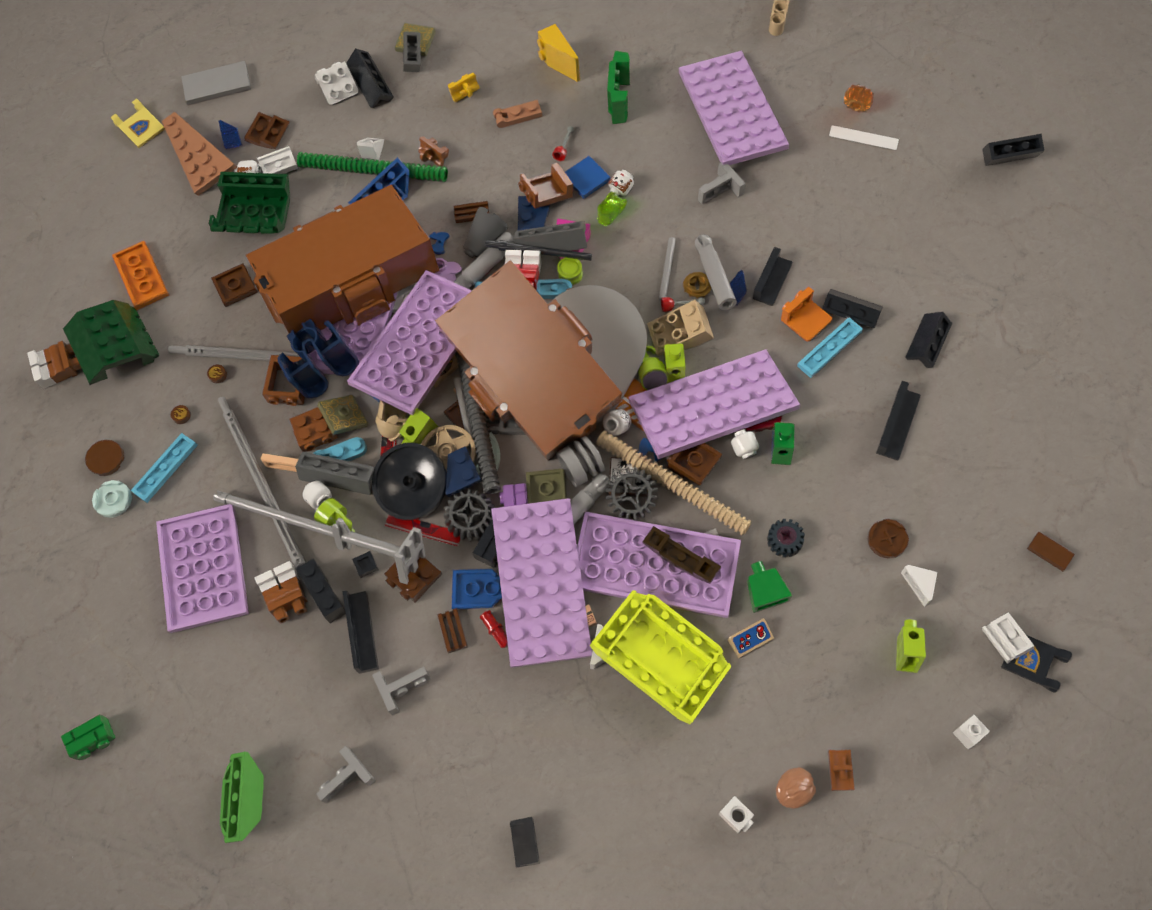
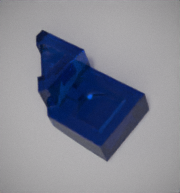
M219 120L225 149L241 146L242 142L238 129Z
M740 270L729 283L737 301L735 306H738L747 292L743 270Z

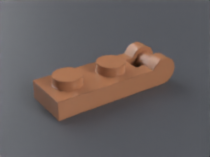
M538 100L505 109L497 108L493 111V115L497 119V126L503 128L542 117V111Z

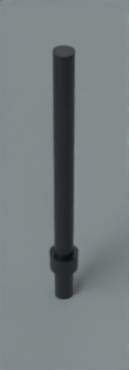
M500 240V242L485 241V247L496 248L499 251L522 250L524 252V250L540 251L542 255L592 260V254L514 244L508 243L505 240Z

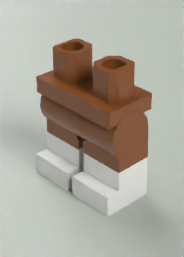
M62 340L45 350L27 352L34 381L43 389L66 380L71 376L78 375L77 370L81 366L77 358H73L75 354L70 343L66 344Z
M290 561L273 568L275 574L269 570L254 577L263 594L269 612L280 624L290 619L287 611L294 609L297 615L307 612L306 602L308 600L297 571Z

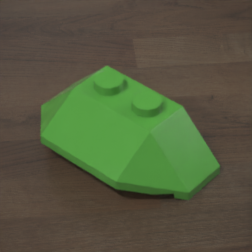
M248 752L231 754L230 763L223 777L220 826L225 843L243 841L261 820L264 775Z

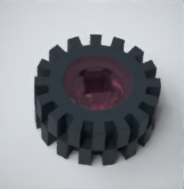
M785 518L781 522L777 520L775 524L771 525L767 536L768 547L771 546L770 550L772 552L776 551L777 556L782 554V557L785 558L786 555L792 557L794 553L796 555L801 550L805 533H802V526L798 527V522L794 524L792 519H789L788 522Z

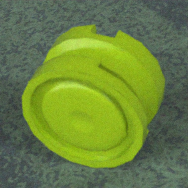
M563 258L558 263L559 279H566L572 285L581 281L583 272L580 260Z

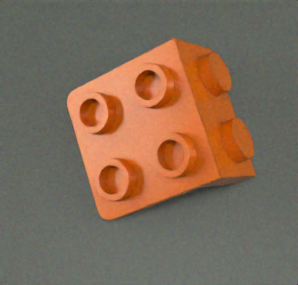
M809 286L804 291L800 290L794 300L788 301L783 306L781 321L807 342L811 341L832 321V317L812 301L814 290Z

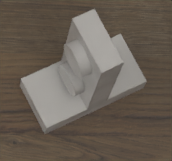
M721 162L718 167V177L714 181L704 184L699 189L698 201L703 204L729 188L737 197H740L744 194L746 183L728 164L723 165Z
M425 667L390 684H387L384 675L380 671L372 675L387 710L392 716L400 712L394 700L395 696L401 697L408 693L410 688L414 686L416 688L421 687L427 683L426 680L430 679Z
M347 746L339 752L349 765L340 768L336 772L337 776L331 781L328 780L323 783L319 788L320 791L316 794L325 803L331 800L357 775L368 786H371L376 781Z

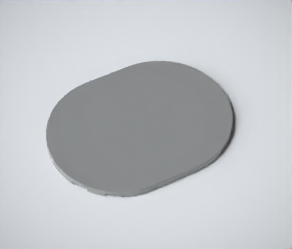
M585 285L562 292L554 299L561 305V308L566 306L568 310H571L589 331L593 339L591 341L592 353L590 355L619 388L623 398L645 356L647 336L640 313L625 296L607 287ZM618 403L615 407H613L610 411H608L606 414H608L609 412L615 410L616 407L619 405V403ZM605 415L602 416V417L597 421V423L600 422L601 420H603L604 417H605Z

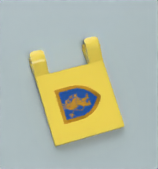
M135 99L132 103L138 112L124 122L117 114L111 116V119L140 148L165 130V127L138 99Z

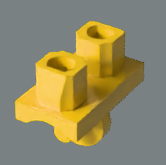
M474 73L465 74L457 82L448 84L454 102L466 96L470 98L473 96V92L480 89Z

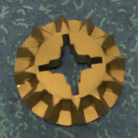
M702 272L690 273L683 281L684 291L690 297L693 296L698 299L703 296L705 298L711 291L707 275ZM697 281L700 285L698 290L695 287Z

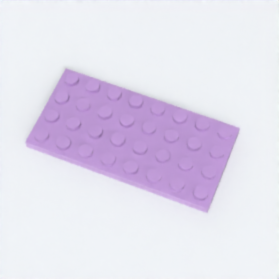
M742 51L679 67V74L720 163L732 165L789 149V143Z
M426 270L347 380L348 385L413 415L456 352V349L440 331L435 320L472 290Z
M766 349L629 397V403L658 459L800 408V403Z
M570 498L491 509L510 667L592 657Z
M585 512L577 546L583 591L626 599L631 591L635 590L637 591L636 593L655 595L671 608L728 618L741 540ZM655 526L670 535L673 541L702 558L705 556L720 565L721 569L711 584L683 572L644 545L642 541L652 527Z

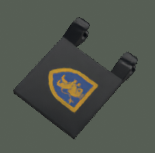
M1026 635L1034 645V649L1017 659L1011 660L1008 664L1004 660L1001 668L1056 693L1061 683L1057 680L1046 678L1054 657L1063 663H1067L1071 659L1072 653Z

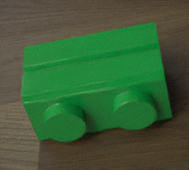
M100 714L61 736L68 756L76 760L87 759L91 756V752L108 747L110 741L116 738L109 720Z

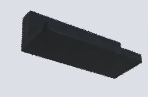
M777 247L773 248L753 293L754 300L770 306L774 305L793 263L790 260L781 258V249Z
M830 289L822 309L846 319L850 317L857 323L875 328L883 306Z
M944 312L924 314L905 356L907 360L919 359L926 368L934 367L952 326V322Z

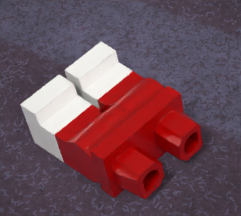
M506 250L505 264L511 260L535 290H537L542 264L540 251L524 250L522 256V250Z

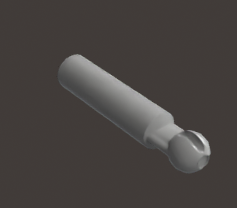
M505 232L496 241L505 240L508 243H514V237L510 233ZM487 248L462 272L454 283L467 289L472 285L474 286L476 282L505 257V251Z
M705 234L699 235L695 240V247L700 254V260L718 306L721 310H729L736 305V298L719 256L714 250L712 239Z
M598 474L585 489L581 490L570 501L574 524L606 492V488L610 487L608 484L610 480L606 475Z

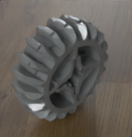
M628 467L626 468L627 474L624 475L623 471L619 470L621 477L618 478L615 474L612 476L616 480L615 483L608 481V484L613 486L612 489L606 488V492H611V495L606 496V499H612L613 501L608 506L612 507L615 505L616 508L612 512L616 513L620 510V518L623 517L624 513L627 514L626 519L629 520L630 514H634V520L638 519V513L644 518L645 514L643 511L646 510L648 513H651L648 506H656L651 500L658 499V496L652 495V492H658V488H651L656 482H648L651 478L650 474L646 478L643 477L645 470H642L639 475L637 474V468H634V472L630 473ZM627 478H637L645 484L633 487ZM623 482L625 492L616 498V489ZM627 485L633 491L641 489L637 492L638 494L635 498L637 503L631 497H626V493L629 490ZM648 489V499L641 506L638 496ZM627 500L631 501L635 505L636 510L624 509L619 503Z
M468 489L467 494L461 491V496L459 497L454 494V501L448 500L450 506H445L444 509L447 513H444L443 517L446 519L444 522L445 526H448L450 533L453 532L454 537L457 538L460 535V539L464 540L467 536L471 542L473 536L479 540V534L483 535L493 519L491 509L495 508L494 504H491V499L486 498L485 493L479 495V491L476 490L472 494V491ZM473 503L482 506L485 510L474 508ZM470 509H471V512L473 513V515H472L471 517H469V520H468V517H467V516H468V514H470ZM455 520L465 522L467 528L458 525Z

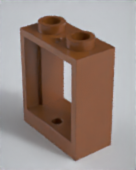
M271 355L262 395L268 403L278 405L279 403L290 406L303 405L305 396L297 389H295V392L273 391L277 370L282 369L277 359L279 355ZM287 356L292 362L302 359L301 357Z

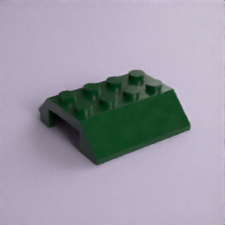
M220 172L217 186L222 195L216 218L214 215H210L208 224L211 232H261V234H274L284 230L290 204L288 174Z
M111 300L78 311L63 328L89 385L108 379L105 370L139 358L142 359L143 365L153 363L154 358L159 357V353L155 345H153L149 333L146 332V327L142 320L139 319L140 316L137 310L130 306L129 303Z

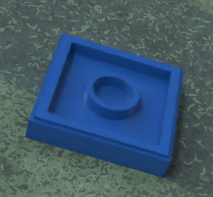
M587 156L565 171L573 183V189L583 199L604 186L611 179L590 156Z

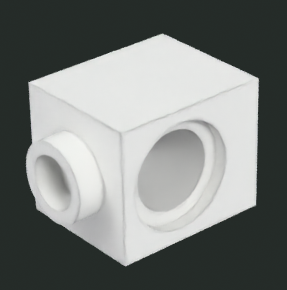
M973 715L959 726L953 734L967 749H970L990 731Z
M735 796L719 813L737 833L741 830L746 832L754 823L751 820L754 814ZM734 811L742 812L744 816L742 822L733 820L732 813Z

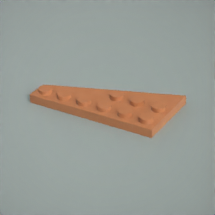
M176 112L162 120L196 195L199 196L219 181L220 172H232L237 168L231 160Z

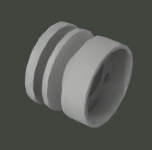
M586 436L580 439L581 444L578 441L574 442L575 452L568 446L556 452L562 469H564L565 474L575 487L588 481L586 472L595 477L597 476L596 470L599 473L605 471L599 451Z

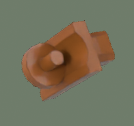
M424 136L420 137L419 141L421 144L418 149L420 160L423 162L430 160L437 166H443L444 159L448 157L449 149L445 146L439 148L437 141L433 137L430 139Z
M828 750L831 790L854 791L851 750Z

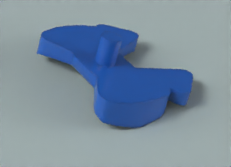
M433 232L429 235L430 239L436 240V243L432 245L433 251L437 255L444 254L443 246L445 240L450 236L446 232H438L437 234Z
M643 438L639 444L638 453L641 452L645 456L648 451L653 452L655 462L661 460L662 458L658 459L650 442Z

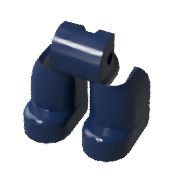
M311 318L302 323L303 328L296 333L292 330L287 335L291 348L302 358L301 360L292 362L283 352L277 358L287 380L306 398H317L323 395L328 388L326 377L316 366L310 355L314 350L317 351L322 362L337 376L350 375L359 365V360L354 351L329 321L324 322L332 333L328 340H326L321 330Z

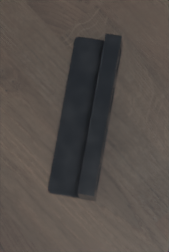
M355 48L346 64L370 108L374 109L380 99L391 102L394 96L369 52Z
M902 381L898 388L876 454L897 461L902 453L921 397L920 394L907 390L909 383Z
M347 590L343 591L353 667L359 674L378 670L379 666L368 594L366 591L349 594Z

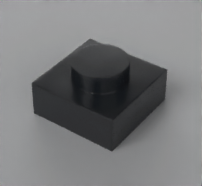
M371 551L352 559L360 578L379 570Z

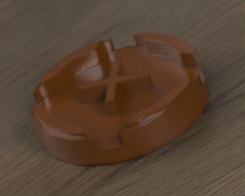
M106 439L93 444L85 456V463L88 469L99 476L115 473L124 461V451L121 446L113 440Z
M883 519L873 524L869 530L867 540L869 547L875 554L889 559L896 558L905 551L908 546L909 536L905 531V527L896 520Z

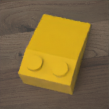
M553 24L538 31L537 44L540 48V51H538L540 59L544 60L550 68L576 82L580 81L579 58L557 25Z

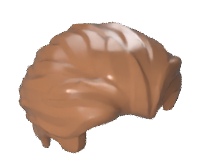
M800 767L786 771L781 776L776 787V796L783 806L792 809L808 804L816 793L812 775Z

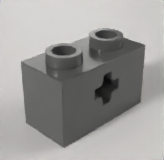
M404 32L403 71L419 72L421 66L420 33Z

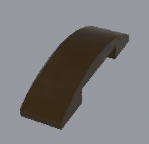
M655 526L652 527L642 541L650 550L673 566L706 583L711 584L721 569L720 565L705 556L703 558L673 541L670 535Z

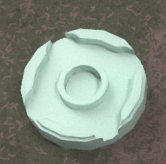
M111 480L104 482L99 489H96L93 494L92 504L100 515L113 518L120 516L129 508L132 494L127 485L120 481Z

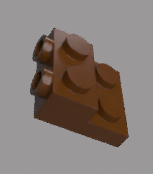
M702 443L670 455L667 459L668 469L683 479L687 477L701 486L721 459L722 453L706 443Z
M419 557L417 560V570L415 573L409 572L408 584L399 581L396 562L384 573L387 578L385 581L393 589L395 587L400 589L401 592L399 594L405 600L409 601L411 599L416 603L442 575V572L426 558Z

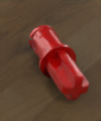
M490 610L484 612L480 619L488 628L489 635L494 637L501 648H506L508 642L507 635L502 629L503 625L497 622Z

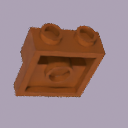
M318 407L289 419L302 452L312 451L316 447L329 444L338 438L337 434H332Z

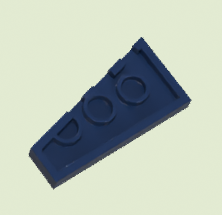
M518 196V231L545 227L551 204L535 209L531 202L527 201L526 196Z

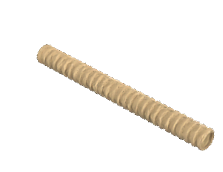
M606 430L599 435L597 439L598 446L601 445V448H606L607 452L611 451L612 455L616 454L617 458H622L623 462L627 461L628 465L632 464L631 467H637L638 471L645 470L647 475H651L652 480H657L659 484L662 483L663 487L667 486L668 490L672 489V492L678 493L679 497L683 496L682 499H688L689 503L692 502L694 506H698V509H703V512H708L710 516L713 515L714 519L718 518L719 522L723 521L724 525H729L730 529L734 528L735 532L739 531L741 536L749 529L751 520L747 521L746 517H740L741 514H736L734 510L731 511L730 507L726 508L725 504H720L718 500L715 501L714 497L710 498L709 494L705 495L704 491H699L697 487L694 488L693 484L689 485L688 481L684 482L683 478L679 479L677 474L673 475L672 471L668 472V469H663L662 465L658 466L657 462H653L651 458L648 459L646 455L643 456L641 452L638 453V450H633L632 446L628 447L627 443L623 444L622 440L618 441L617 437H613L611 433L608 434Z

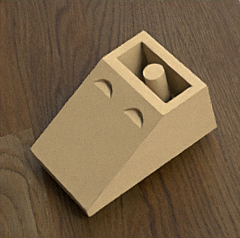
M696 300L647 323L658 356L664 354V345L682 343L684 349H688L714 339L705 309Z

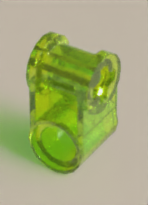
M611 191L601 204L598 205V223L603 226L610 225L623 212L627 205V200L619 198Z

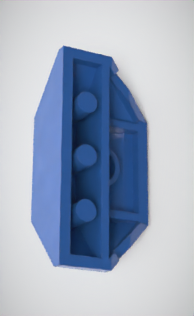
M397 157L348 203L352 204L391 184L401 199L404 200L408 196L409 169Z

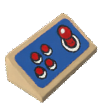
M763 618L730 636L728 642L737 657L741 658L773 640L774 637L766 620Z

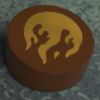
M216 364L208 369L207 376L211 382L221 383L226 379L227 371L222 365Z
M178 405L172 409L171 418L177 424H184L191 418V412L186 406Z

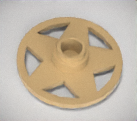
M454 425L437 427L429 432L421 445L426 446L428 441L436 434V445L429 446L428 448L432 449L441 458L446 472L448 454L464 446L467 448L469 444H471V459L473 463L475 461L476 449L474 440L461 427ZM447 430L458 431L464 435L452 439Z

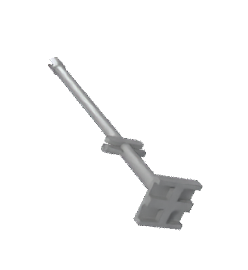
M217 490L218 494L214 493L213 500L226 505L231 504L235 507L334 537L339 550H343L345 547L350 550L352 544L392 556L395 558L399 581L404 584L409 582V572L415 573L417 570V560L419 557L425 558L426 556L421 529L413 527L400 547L352 532L341 518H338L333 526H329L235 497Z

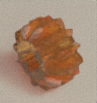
M860 84L857 86L852 85L846 90L844 104L847 105V108H851L852 111L855 110L858 113L860 111L866 112L873 104L874 93L871 92V89H867Z

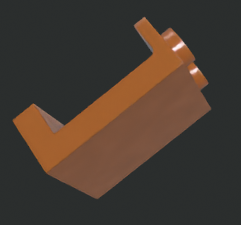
M558 163L551 164V173L527 179L524 173L520 174L519 189L521 192H524L527 201L531 202L535 209L572 198L573 183Z

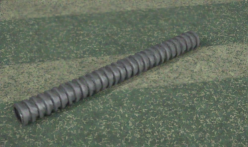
M456 351L460 378L468 409L467 412L469 414L468 417L470 419L469 422L471 424L470 427L472 429L471 432L473 434L472 437L478 465L480 466L483 490L486 494H495L501 490V487L499 485L494 454L492 453L493 449L491 448L492 444L490 442L485 412L468 393L471 390L468 385L470 381L465 371L470 366Z

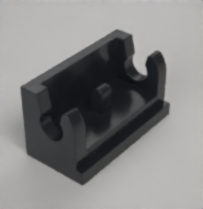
M527 817L511 821L510 827L516 868L540 864L534 819Z

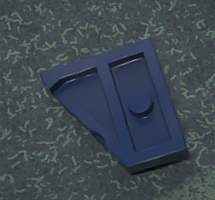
M466 446L448 454L446 495L448 497L482 482Z

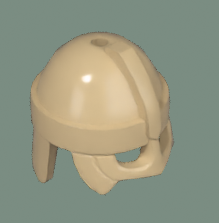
M380 400L375 422L381 435L390 441L398 440L402 436L399 434V431L408 419L405 418L406 412Z

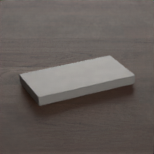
M245 61L181 76L187 105L251 89Z

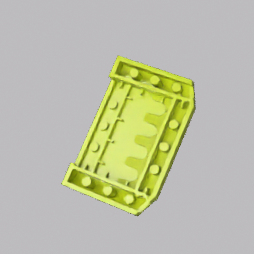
M632 590L592 641L590 647L596 655L677 719L691 724L725 677L731 665L725 660L720 645L658 597L652 594L636 593L637 591Z

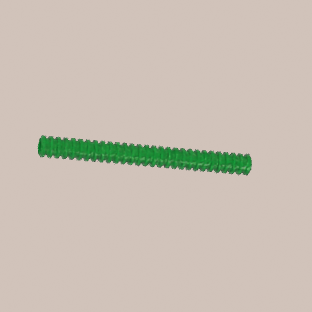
M299 152L297 155L299 167L324 168V170L329 169L331 171L334 169L341 172L344 170L351 173L354 171L360 174L370 173L373 175L375 173V175H379L391 164L390 161L385 162L384 160H364V158L359 159L357 157L354 159V157L349 158L348 156L344 158L343 156H329L328 154ZM402 162L409 169V178L411 177V179L416 178L419 180L421 178L427 181L431 179L432 181L437 180L440 182L442 180V182H446L448 178V169L445 166L443 168L441 166L436 167L435 165L431 167V165L426 166L423 164L421 166L415 163L411 165L410 163L405 164V162Z

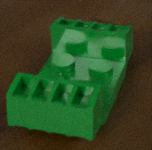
M615 51L613 60L609 62L607 97L608 112L611 114L612 124L626 123L628 117V91H621L619 87L620 85H630V59L627 52Z

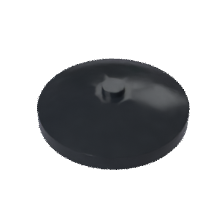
M417 443L396 445L380 457L372 475L374 497L383 511L392 517L402 520H417L426 517L440 505L445 496L446 468L441 458L432 449Z

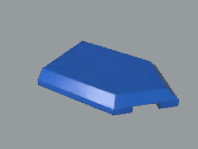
M493 569L453 570L452 609L492 608L502 599L500 576Z

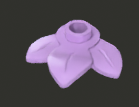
M443 258L436 259L438 267L442 268L434 274L454 282L456 280L455 274L462 271L460 265L456 262H447Z

